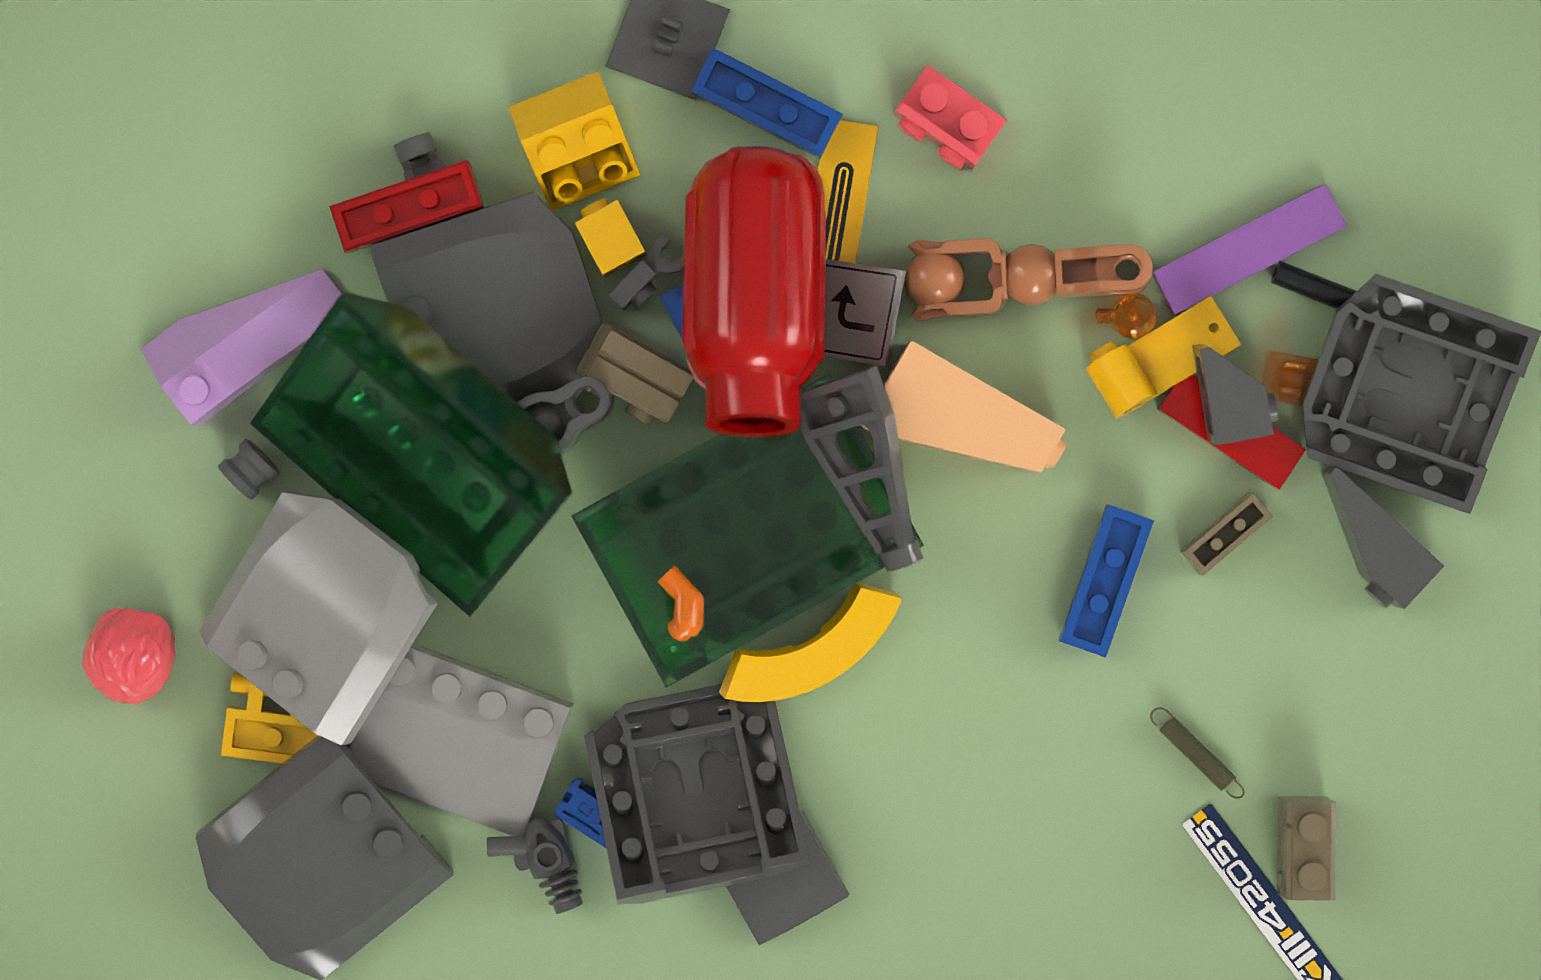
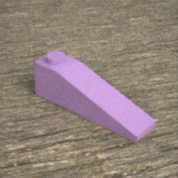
M322 269L182 318L144 346L141 351L160 386L190 425L202 426L353 309V306L325 270Z

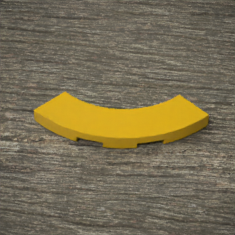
M854 582L849 595L838 611L820 627V633L808 641L795 647L790 644L771 650L757 651L736 648L719 693L724 699L741 702L777 701L804 694L832 681L857 663L875 645L895 616L902 598L895 592Z

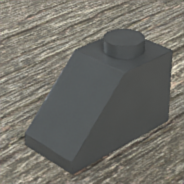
M1203 344L1193 345L1208 441L1214 445H1221L1274 435L1272 422L1279 420L1278 406L1274 393H1267L1266 386L1212 348Z

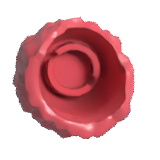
M129 607L123 610L119 608H114L111 611L107 610L101 615L86 642L82 666L93 686L110 700L118 701L121 704L142 703L158 694L169 678L176 653L174 645L175 636L172 634L168 622L159 615L151 612L144 613L141 610L135 611Z

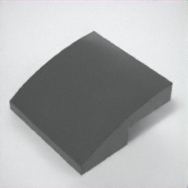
M803 810L800 811L811 859L809 865L786 874L726 886L758 945L791 930L850 895Z

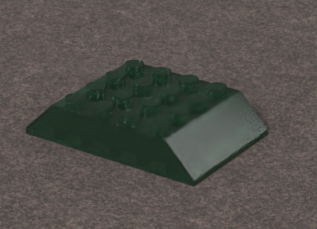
M344 292L337 298L250 422L256 430L331 496L342 500L411 553L420 568L419 573L469 617L479 608L572 494L555 436L407 306Z
M829 373L801 390L833 379ZM859 426L840 431L837 434V444L853 467L863 469L872 466L875 455ZM800 427L797 431L772 437H741L718 434L571 515L666 688L885 568L880 553L876 554L807 445ZM877 477L860 482V490L873 513L880 515L889 512V499L883 480ZM912 524L913 534L921 548L924 544ZM674 565L704 597L703 627L698 635L691 636L689 640L684 642L674 639L668 631V623L674 618L675 600L657 582Z

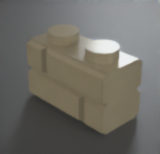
M605 322L599 327L590 344V348L585 352L576 369V374L581 377H593L603 382L610 397L615 395L628 402L624 412L647 425H650L654 417L665 424L669 422L680 403V398L684 396L694 378L689 369ZM583 387L584 390L599 397L598 392L594 388Z
M1278 796V865L1282 870L1278 871L1277 892L1286 900H1335L1336 802L1322 796Z

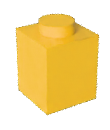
M602 198L580 211L583 218L575 222V225L604 277L647 255L618 200L608 204L606 198Z

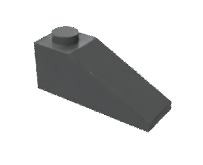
M1327 467L1322 473V477L1358 572L1369 583L1364 590L1384 608L1392 604L1394 607L1405 609L1439 573L1444 565L1338 467Z

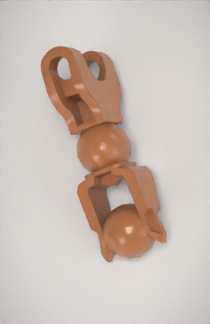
M990 238L951 240L946 242L916 240L907 246L916 256L910 260L905 269L904 286L909 298L918 305L910 316L921 321L947 316L995 315L1002 310L1004 301H1009V297L1022 305L1035 306L1046 303L1056 294L1057 297L1134 295L1140 293L1148 286L1153 264L1151 257L1144 248L1132 244L1056 249L1055 253L1042 245L1027 244L1017 247L1007 255V252L1001 251L998 243ZM991 255L992 268L988 273V280L993 286L992 298L983 301L956 302L964 290L965 275L963 266L955 256ZM1121 261H1133L1138 265L1140 274L1135 279L1129 281L1119 278L1116 275L1115 268Z

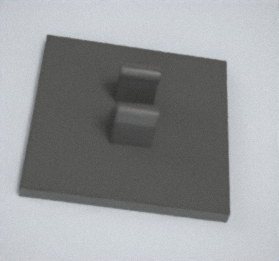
M630 0L606 67L697 100L698 96L692 94L691 89L712 48L716 49L730 9L706 0Z

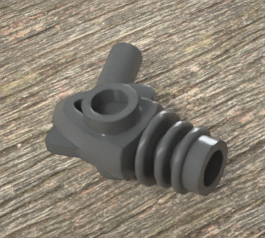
M534 817L527 824L525 835L487 837L488 857L514 855L515 866L519 871L530 868L534 879L548 878L541 882L539 887L541 889L551 887V889L545 892V895L547 897L555 896L548 904L553 905L556 914L569 911L583 904L580 896L582 890L572 889L578 885V880L569 881L578 872L576 870L565 871L576 862L565 839L564 823L561 819L548 821L543 817Z

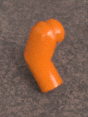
M674 565L657 582L675 600L674 618L668 623V631L674 639L684 642L689 640L691 636L698 635L703 627L704 597Z

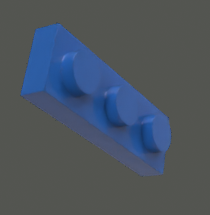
M712 48L691 89L692 94L821 159L843 115L833 108L715 48Z
M1106 504L1058 641L1106 658L1154 520Z

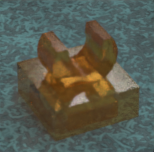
M1269 350L1266 354L1261 383L1266 386L1267 393H1274L1276 402L1302 407L1301 401L1317 359Z

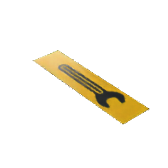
M840 120L821 159H819L818 172L823 180L825 194V259L856 264L878 126Z

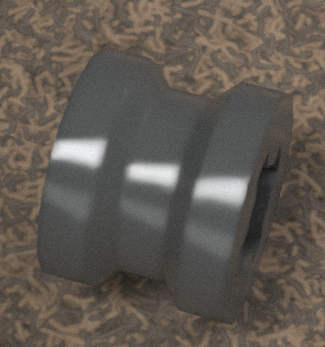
M244 439L239 444V452L232 459H224L218 465L222 474L250 500H253L259 494V486L266 479H274L280 473L268 456L248 439Z

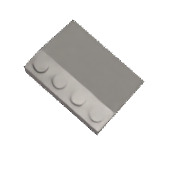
M413 643L355 736L349 749L361 762V768L376 785L509 835H525L527 824L530 822L574 703Z

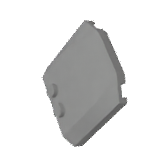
M282 492L199 630V633L207 648L312 732L339 745L351 744L432 614L437 602L433 594L427 595L417 575L420 568L414 556L342 500L304 495L298 492Z

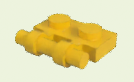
M233 673L230 690L235 693L248 694L247 707H227L221 756L282 764L318 735L291 714L264 711L265 699L269 696L241 674Z

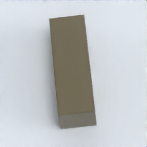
M1248 493L1180 552L1200 575H1205L1273 516L1253 493Z

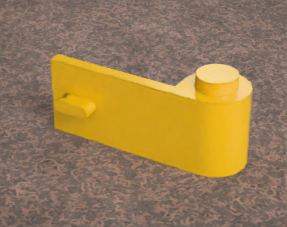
M1209 296L1130 345L1124 344L1117 347L1115 342L1111 341L1101 346L1089 355L1092 363L1085 370L1115 419H1118L1197 373L1193 345H1206L1223 357L1242 345L1212 296Z

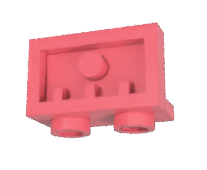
M929 65L926 66L893 114L900 119V122L897 124L899 129L918 142H921L924 137L928 138L940 147L937 155L961 170L964 164L970 169L975 167L1007 121Z

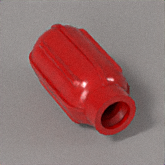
M732 147L730 150L704 164L695 176L690 192L685 197L682 345L686 351L688 367L695 381L705 389V426L709 430L720 434L741 437H772L797 431L801 426V386L810 379L817 365L824 360L825 194L823 180L816 167L798 154H790L771 147Z

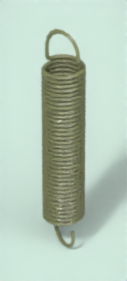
M1162 707L1152 710L1150 719L1155 726L1158 724L1153 721L1152 716L1156 710H1164L1172 717L1160 728V732L1187 759L1191 760L1192 764L1196 765L1220 791L1224 790L1234 779L1242 788V795L1235 797L1226 791L1227 794L1235 799H1240L1244 796V788L1236 780V776L1209 749L1203 746L1176 717Z

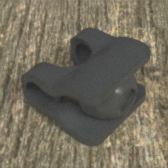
M581 377L556 391L537 392L510 406L508 410L511 416L516 417V427L530 451L537 455L536 458L540 465H546L566 454L576 445L585 431L603 422L610 416L614 407V396L610 397L607 388L600 380L593 377ZM583 387H592L598 392L600 398L599 405L593 412L585 414L579 409L577 400L584 391Z

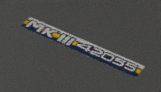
M1208 804L1183 823L1185 830L1297 980H1342L1212 804Z

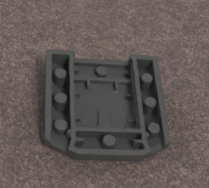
M534 191L371 244L370 247L382 288L423 406L434 430L515 404L537 392L557 390L571 381L581 378V376L576 374V369L585 352L590 348V344L603 321L573 231Z
M1376 273L1335 311L1301 401L1308 458L1471 514L1488 470L1485 466L1519 378H1524L1541 331Z
M719 684L627 703L614 713V717L593 732L592 729L584 736L618 904L652 902L786 874L810 864L811 859L775 701L741 702L724 699L719 693L722 685Z
M317 735L197 831L195 837L207 886L211 893L271 961L318 980H323L453 876V869L423 834L421 836L418 835L361 768V762L346 745H339L320 735Z

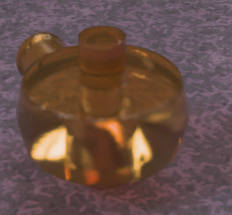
M1139 293L1122 296L1115 302L1112 309L1098 308L1096 310V322L1098 324L1112 323L1120 335L1130 339L1147 335L1154 328L1157 320L1155 305L1148 297Z

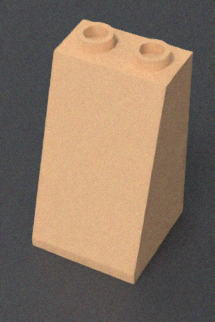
M913 341L906 344L884 382L885 390L894 411L898 440L1020 470L1040 473L1044 467L1053 469L1067 446V443L1061 440L1066 429ZM861 425L858 427L861 430L870 433V431L866 427Z

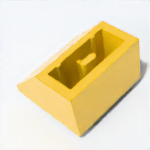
M599 71L508 107L522 146L552 211L641 176Z

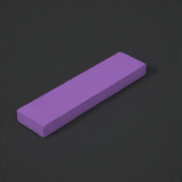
M1323 184L1153 271L1152 276L1172 315H1175L1347 227L1327 185Z

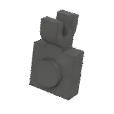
M663 233L652 245L651 253L644 260H641L609 294V297L624 311L631 304L638 310L655 293L657 288L652 282L658 277L657 275L660 272L674 274L684 269V253L674 263H666L661 258L663 248L670 242V239Z

